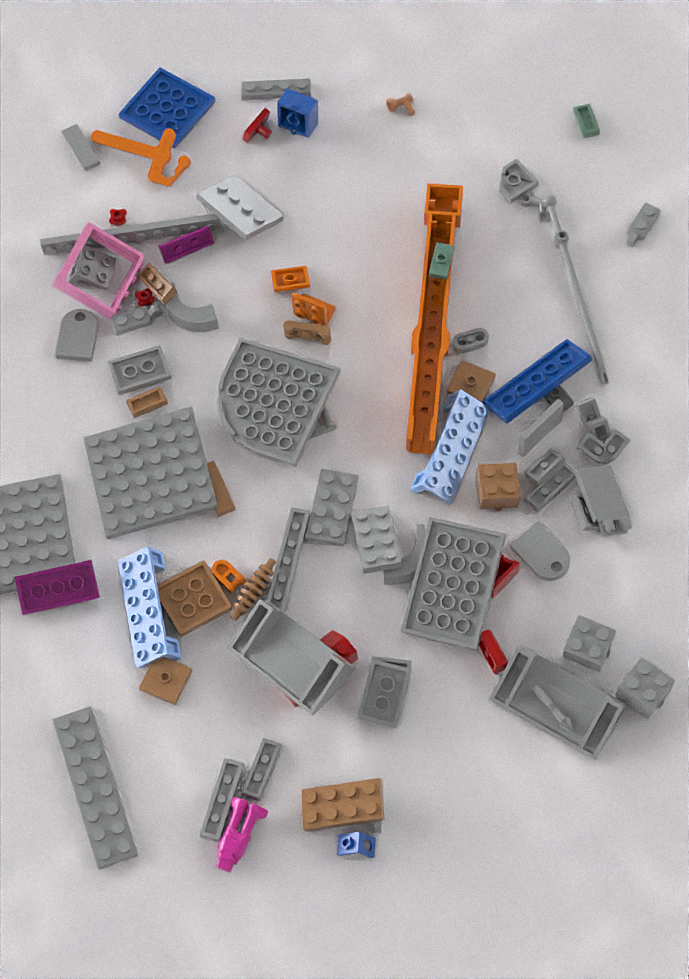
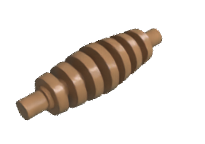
M270 558L266 564H261L258 567L261 572L255 570L253 574L256 577L250 576L248 578L249 582L244 583L243 586L246 589L242 588L240 590L242 596L238 595L236 598L239 604L236 602L233 604L234 612L230 616L232 620L237 621L240 615H246L248 613L246 608L251 609L253 607L251 602L256 603L259 600L256 596L262 597L263 592L261 590L265 591L267 588L264 583L269 584L270 578L268 576L272 577L274 574L272 571L276 564L274 559Z

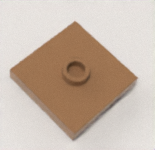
M462 360L446 393L451 394L461 389L483 403L482 401L485 399L496 377V373Z
M162 657L151 663L139 686V690L176 705L193 670L188 666Z

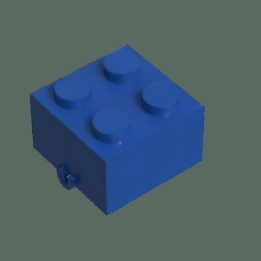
M287 88L277 102L278 126L291 131L293 135L300 134L309 138L318 125V100Z

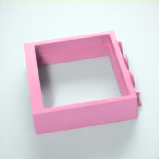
M88 222L52 286L110 319L113 315H117L122 306L119 304L121 300L125 301L127 298L129 285L132 287L137 279L135 274L137 271H141L145 255ZM88 237L133 263L110 307L65 281Z

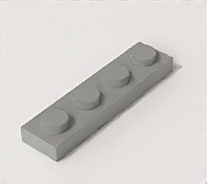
M310 78L243 81L242 100L280 98L287 88L311 97Z
M224 758L199 834L200 837L217 842L220 841L244 763Z

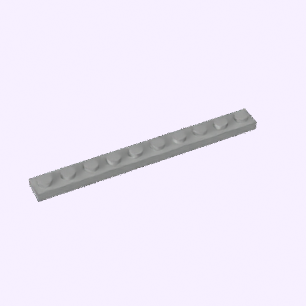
M215 214L105 229L104 231L126 244L128 242H141L148 239H161L162 237L189 234L206 226L210 228V231L220 229V222ZM81 233L40 239L43 254L53 255L60 252H71ZM88 237L85 245L92 248L105 247Z

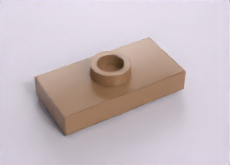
M160 386L126 400L133 418L168 404Z

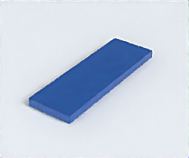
M566 339L482 402L493 414L508 424L590 363L592 357Z

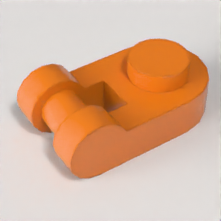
M218 560L213 564L212 572L214 577L230 594H233L239 585H243L246 582L244 576L228 561ZM230 576L235 578L232 582L227 580Z

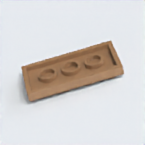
M381 778L301 790L304 831L385 820Z

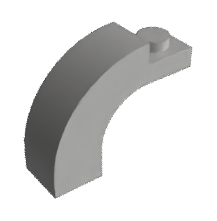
M177 292L165 304L170 318L183 329L193 332H207L219 328L212 304L200 308L188 307L180 301Z
M417 524L416 547L409 556L401 559L402 567L384 570V585L404 584L414 579L426 532L425 524Z

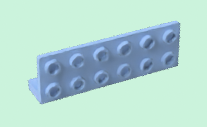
M461 389L449 394L443 411L449 415L427 469L416 474L410 488L415 493L427 490L448 504L453 503L489 412L486 405Z
M146 547L118 562L135 663L138 668L162 657L174 661L182 658L179 640L166 636L155 571L161 572L165 570L163 552Z

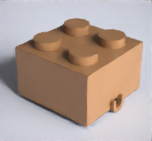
M478 464L476 484L479 508L495 509L496 511H501L503 508H517L521 499L517 464Z

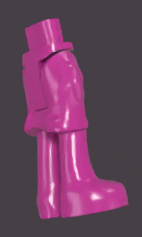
M233 797L231 801L233 813L229 826H227L224 836L219 841L217 847L218 854L216 856L219 859L215 866L231 873L233 866L237 865L242 858L251 839L250 834L258 819H265L269 812L254 803L249 804L246 800ZM248 810L245 822L239 833L237 831L244 813Z

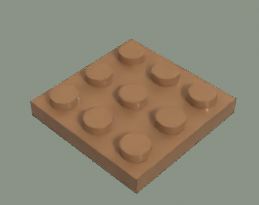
M204 560L157 585L160 603L180 637L233 609Z

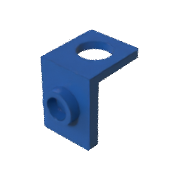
M362 832L338 835L337 855L345 856L359 853L369 858H374L376 838ZM365 840H368L370 844L369 851L365 850Z

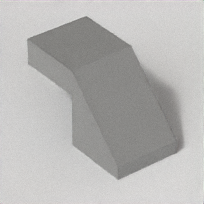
M591 397L576 404L580 420L587 432H590L600 441L611 435L607 419L600 415L595 398Z

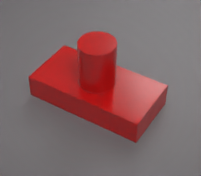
M264 108L244 131L242 140L249 143L256 133L268 139L273 131L264 124L267 122L271 111Z

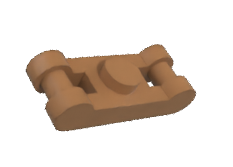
M291 320L285 321L283 324L284 335L287 339L299 337L304 340H319L324 345L331 342V330L328 326Z

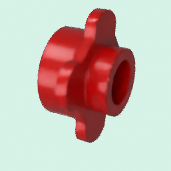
M125 209L110 210V224L121 226L126 223L125 215L127 211Z
M149 288L135 292L139 306L147 307L155 302V297L152 296V291Z

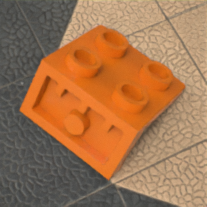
M293 292L291 295L293 314L300 319L305 318L317 325H328L336 310L334 305L304 293L299 295Z

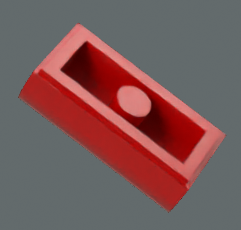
M483 631L480 636L479 648L492 672L498 674L505 670L509 662L492 631Z

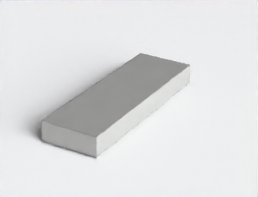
M77 124L61 131L84 171L100 165L98 157Z
M564 462L540 486L538 485L524 498V501L539 513L576 478L575 470Z
M266 738L262 739L241 795L261 802L282 749L281 743Z

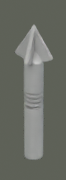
M536 685L532 691L560 722V728L573 732L570 717L566 718L545 692Z

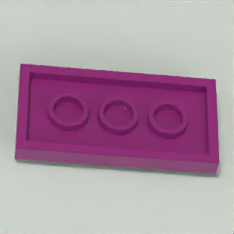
M92 560L14 577L23 615L100 598Z

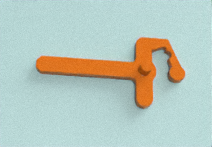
M170 128L163 132L158 146L147 145L99 130H95L91 135L94 143L152 159L148 179L156 184L171 187L191 165L190 158L183 155L178 159V166L174 170V176H170L167 179L162 175L165 165L171 160V149L176 138V133Z

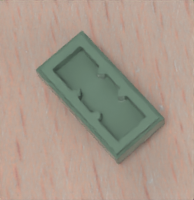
M590 103L573 107L572 111L582 138L600 135V129Z
M436 242L429 277L447 280L454 245Z

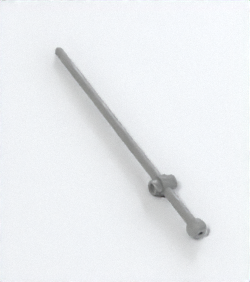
M547 195L543 198L542 205L548 209L555 231L553 242L555 247L561 250L600 378L605 385V380L608 384L609 378L567 248L569 236L566 231L561 229L555 210V197Z

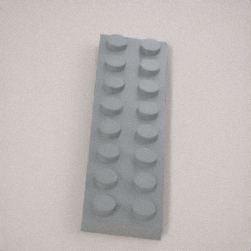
M89 706L52 719L98 869L100 870L137 857L138 852L92 707Z

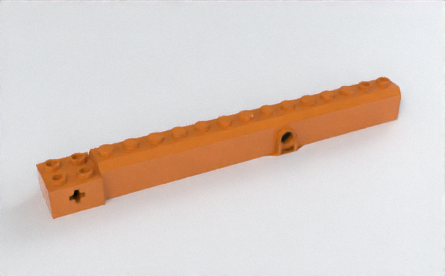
M427 183L424 225L427 226L419 316L418 324L412 331L411 354L415 356L406 436V450L410 453L430 455L436 446L444 356L449 354L450 334L446 327L453 256L447 280L429 277V270L436 242L454 245L455 230L460 228L463 185Z

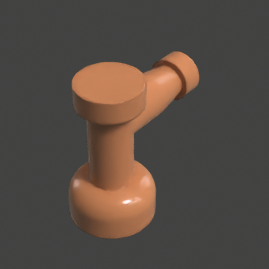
M410 93L396 100L393 98L386 99V105L390 112H394L398 106L404 105L409 116L415 114L411 105L413 98Z

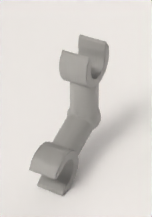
M528 193L523 194V198L528 199V201L521 200V205L524 207L530 205L538 206L539 223H541L542 216L547 217L549 222L550 215L542 205V199L532 198Z

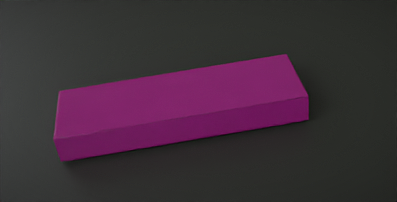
M206 226L158 247L166 264L215 243L210 228Z

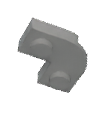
M615 429L605 443H603L588 432L577 446V449L595 462L609 463L620 455L630 442V439Z

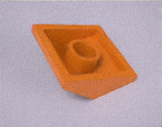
M306 265L271 270L274 292L310 287Z

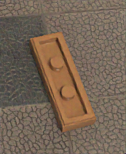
M150 263L137 276L164 304H167L177 292L175 287Z
M214 460L208 462L207 465L218 508H215L217 516L220 517L236 509Z

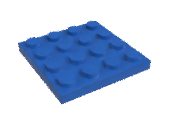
M159 67L118 115L120 119L159 141L166 129H172L176 133L172 146L175 149L216 100L214 96Z

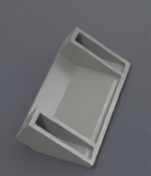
M262 599L258 600L227 648L312 716L345 685L356 668L274 604Z
M523 645L517 646L489 700L594 760L597 759L627 707L626 703ZM536 685L545 692L566 718L570 717L573 732L560 728V722L532 691Z

